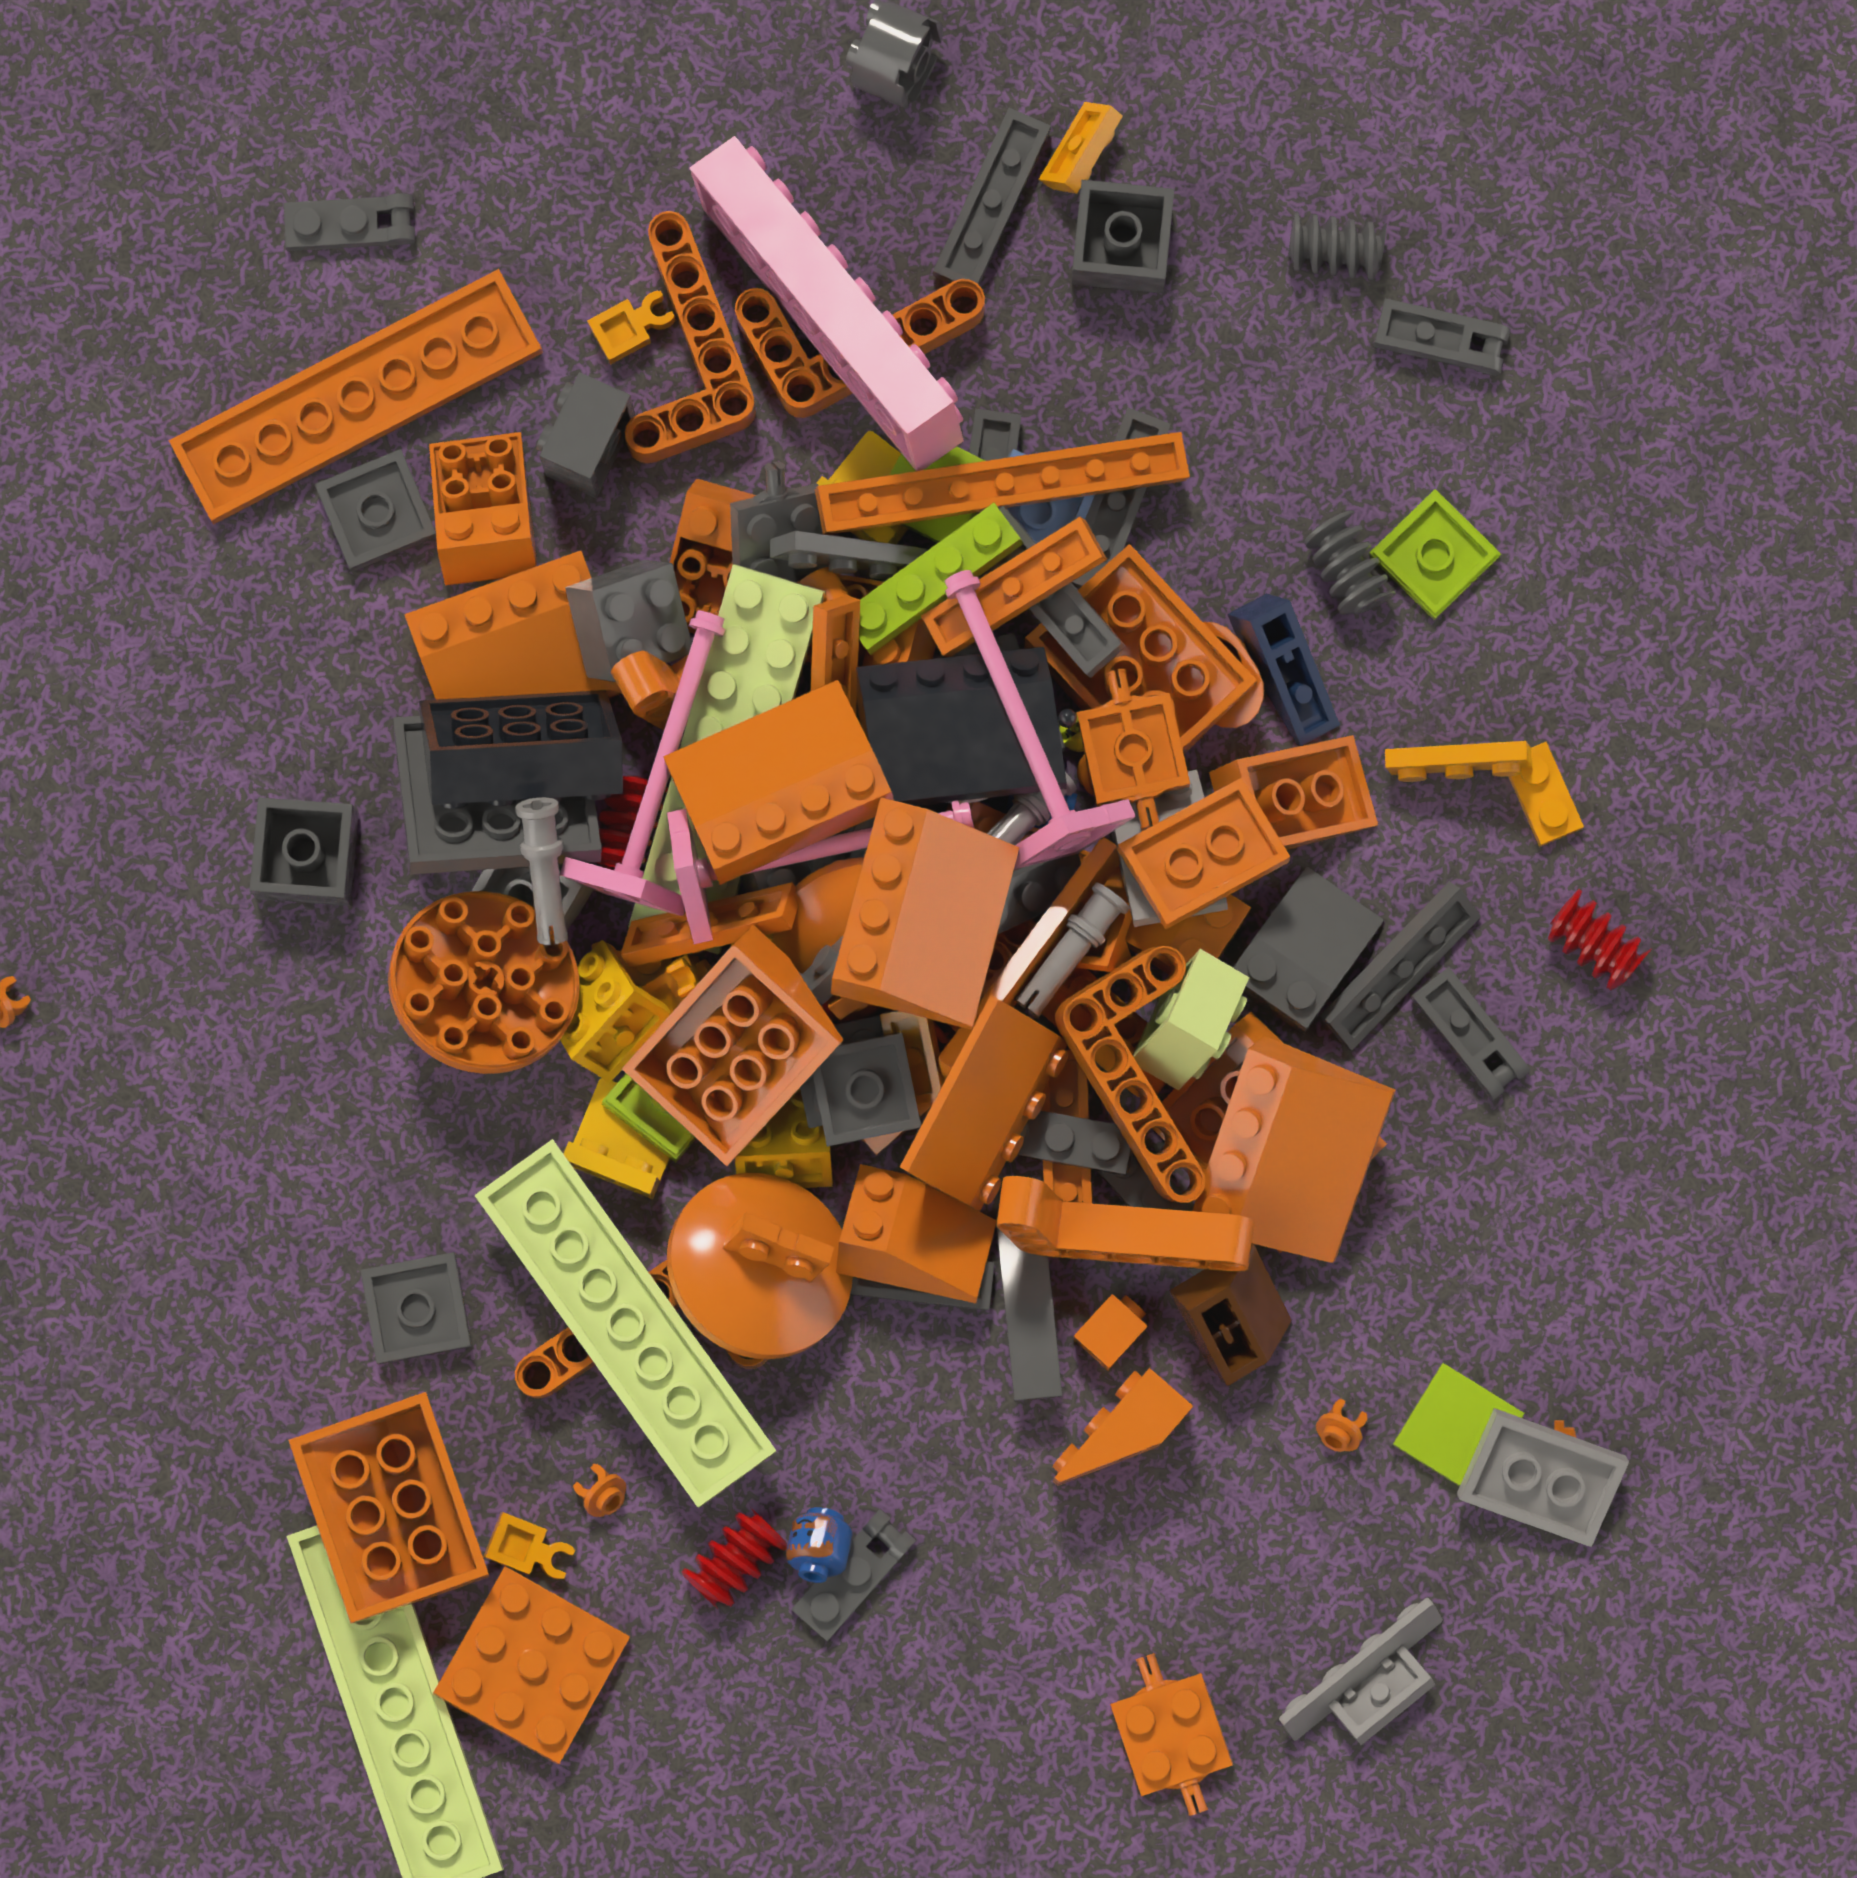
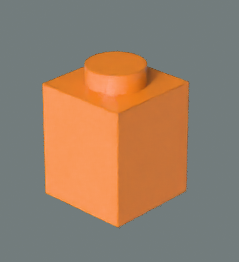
M1112 1294L1073 1336V1340L1108 1371L1147 1329L1148 1326L1141 1320L1146 1313L1127 1295L1119 1300Z

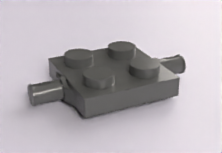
M774 461L772 464L767 463L765 465V491L760 492L753 498L730 503L733 565H740L797 583L814 571L827 567V565L817 564L816 567L808 569L789 567L788 560L770 558V539L793 531L823 534L815 489L819 485L815 483L797 488L785 487V464Z

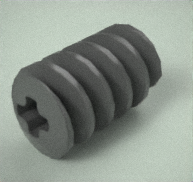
M1294 211L1288 257L1292 258L1294 271H1300L1305 260L1310 259L1312 272L1318 274L1324 261L1329 264L1331 276H1336L1342 264H1347L1349 277L1353 279L1356 277L1361 266H1364L1368 281H1373L1381 268L1387 223L1384 224L1379 235L1375 234L1372 221H1366L1361 232L1357 233L1354 219L1348 218L1343 229L1339 230L1336 217L1330 216L1324 227L1320 228L1318 215L1311 213L1305 226H1302L1299 212Z
M1354 510L1340 513L1321 523L1304 541L1307 549L1320 548L1312 559L1315 565H1328L1321 573L1323 581H1337L1331 587L1329 593L1332 598H1345L1337 608L1341 615H1357L1369 611L1396 595L1395 591L1380 592L1379 590L1388 580L1386 574L1372 576L1370 573L1380 563L1379 559H1363L1362 557L1372 546L1370 541L1359 543L1354 541V538L1363 530L1362 526L1354 525L1347 527L1345 523L1355 513Z

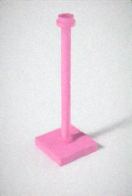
M964 570L945 580L947 586L945 593L948 599H958L1052 817L1048 821V825L1015 845L1019 847V852L1014 870L1078 854L1136 817L1129 799L1077 812L1069 810L974 591L981 585L978 577H974L971 570Z
M699 610L695 619L691 618L689 626L696 629L695 636L622 864L616 863L615 869L610 870L565 857L560 876L602 894L683 916L685 907L682 896L653 882L642 879L644 871H641L640 867L670 776L663 756L677 751L714 636L723 637L725 629L722 628L724 618Z
M959 801L951 802L953 810L938 813L974 828L969 802L959 804ZM686 809L667 812L674 869L693 942L697 944L711 941L713 937L706 888L713 886L712 881L717 880L716 875L707 858H698ZM872 828L830 836L748 873L865 849L868 846Z

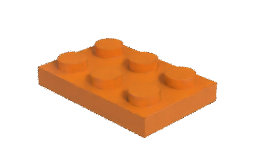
M1242 777L1118 844L1117 849L1165 930L1290 861L1289 853Z

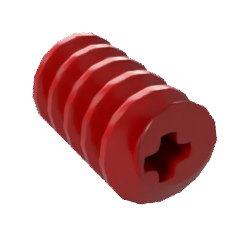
M630 775L623 776V793L611 794L609 798L605 799V803L614 811H603L598 817L599 821L609 828L599 829L602 853L601 862H595L598 866L614 870L616 863L622 864L648 779ZM666 787V789H665L664 794H667V791H668V788H667V787ZM663 804L660 805L659 811H662ZM656 821L653 829H657L658 823ZM649 839L647 846H652L653 841ZM643 858L642 864H646V858Z
M1578 889L1550 922L1552 927L1548 940L1553 943L1565 936L1566 941L1562 951L1568 955L1580 948L1581 952L1577 964L1583 967L1595 960L1596 964L1592 976L1597 979L1609 972L1611 975L1606 988L1612 991L1626 982L1653 948L1639 955L1637 951L1641 939L1636 936L1624 943L1622 939L1627 927L1621 924L1611 931L1608 930L1612 915L1606 912L1595 919L1593 914L1597 903L1592 900L1580 907L1578 902L1582 890Z
M752 1508L753 1517L740 1512L735 1515L740 1526L739 1532L727 1526L722 1529V1533L727 1541L726 1545L713 1540L708 1543L714 1556L713 1559L700 1554L695 1557L701 1570L699 1573L684 1568L681 1572L717 1609V1602L730 1607L735 1604L729 1590L730 1588L743 1593L749 1589L743 1578L744 1574L756 1579L762 1575L756 1563L757 1560L770 1565L775 1562L769 1548L771 1545L783 1551L787 1549L786 1541Z

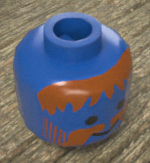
M822 1507L810 1508L807 1510V1513L799 1515L792 1522L786 1549V1560L794 1569L799 1571L798 1575L800 1578L813 1583H823L827 1580V1577L837 1576L846 1569L852 1543V1529L844 1522V1517L837 1511Z

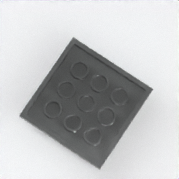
M420 716L393 717L410 875L530 867L529 860L525 859L520 851V844L524 841L522 818L516 815L515 809L518 803L527 799L516 800L514 804L507 806L491 805L488 801L470 802L467 806L458 809L444 808L440 804L432 805L427 781ZM583 796L564 797L563 800L558 802L559 811L555 814L557 837L563 840L564 846L561 855L557 857L558 865L563 864L565 857L585 863L601 862L602 849L595 800H589Z

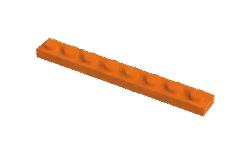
M1182 432L820 485L816 487L815 495L823 535H832L983 511L992 503H995L999 509L1002 506L1010 508L1182 482L1189 479L1190 474Z

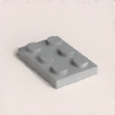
M1494 1408L1457 1495L1461 1501L1592 1547L1629 1461L1625 1455Z

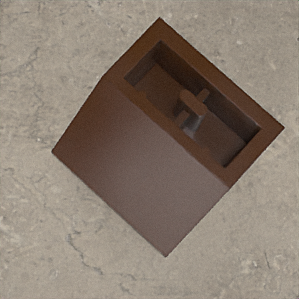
M1252 1243L1248 1270L1223 1271L1204 1269L1169 1290L1207 1365L1226 1386L1231 1385L1266 1364L1292 1321Z

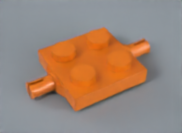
M1118 669L1117 676L1120 688H1118L1115 670L1106 673L1112 700L1099 708L1077 712L1076 716L1096 806L1100 807L1129 799L1130 803H1136L1141 830H1146L1150 827L1146 811L1149 813L1151 826L1159 822L1154 799L1165 792L1189 788L1190 780L1170 692L1150 697L1131 696L1126 669Z
M1153 1653L1146 1656L1152 1674L1149 1672L1145 1657L1135 1659L1146 1687H1143L1134 1696L1111 1703L1110 1705L1141 1796L1162 1789H1181L1188 1815L1191 1816L1197 1814L1192 1795L1195 1797L1200 1813L1208 1810L1199 1782L1212 1772L1233 1766V1762L1203 1674L1199 1673L1182 1680H1163L1156 1654Z

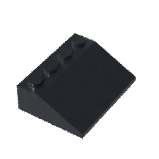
M1044 647L1001 651L1060 789H1067L1053 686ZM981 654L856 667L857 709L860 724L892 791L894 801L918 806L1041 792Z
M606 690L419 701L427 781L432 805L440 804L444 808L458 809L467 806L470 802L488 801L491 805L507 806L521 799L546 797L553 798L559 802L564 797L583 796L589 800H604L609 798L611 794L623 793L622 739Z

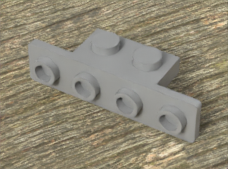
M1425 1598L1419 1604L1415 1603L1405 1608L1398 1616L1397 1622L1385 1632L1368 1638L1361 1646L1358 1654L1345 1664H1339L1331 1668L1325 1674L1322 1683L1310 1693L1293 1699L1286 1707L1285 1713L1279 1718L1294 1741L1298 1740L1328 1714L1333 1712L1357 1742L1362 1745L1434 1687L1433 1679L1408 1651V1649L1443 1621L1433 1602L1429 1598Z

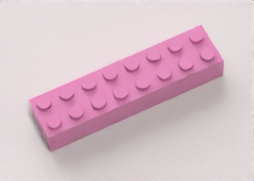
M735 136L690 167L703 210L916 471L926 469L964 441L959 425L963 421V417L954 404L958 401L956 393L943 377L936 381L927 370L931 367L930 363L916 344L908 347L900 337L903 331L893 315L888 310L881 314L872 303L876 300L875 296L861 277L853 280L845 269L848 268V264L837 247L833 244L826 247L818 236L821 235V231L813 218L806 211L799 214L791 205L794 199L785 184L779 178L772 182L764 172L767 170V166L753 146L745 149Z

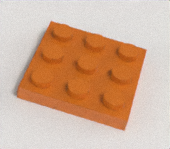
M504 1566L436 1686L433 1695L559 1765L630 1636Z

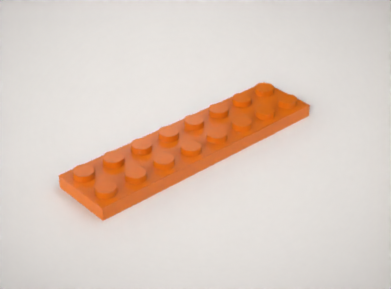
M497 269L168 441L214 525L542 354L543 351L500 270Z

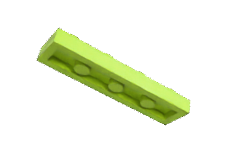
M992 503L860 599L859 640L870 655L922 618L921 615L947 600L948 597L945 593L947 589L945 580L964 570H971L974 577H979L1024 544L997 505Z

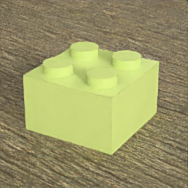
M1199 949L1186 963V972L1183 979L1175 987L1158 997L1133 1053V1057L1139 1067L1177 1090L1191 1077L1199 1079L1206 1070L1211 1057L1218 1059L1229 1044L1231 1034L1226 1032L1230 1022L1234 1023L1246 1005L1247 998L1242 996L1249 977Z

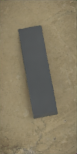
M997 1228L1014 1401L1062 1397L1048 1256H1039L1021 1251Z

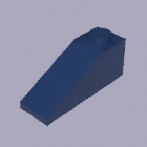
M1266 593L1227 614L1235 635L1245 644L1251 659L1260 672L1265 692L1296 744L1302 746L1338 727L1340 723L1290 600Z

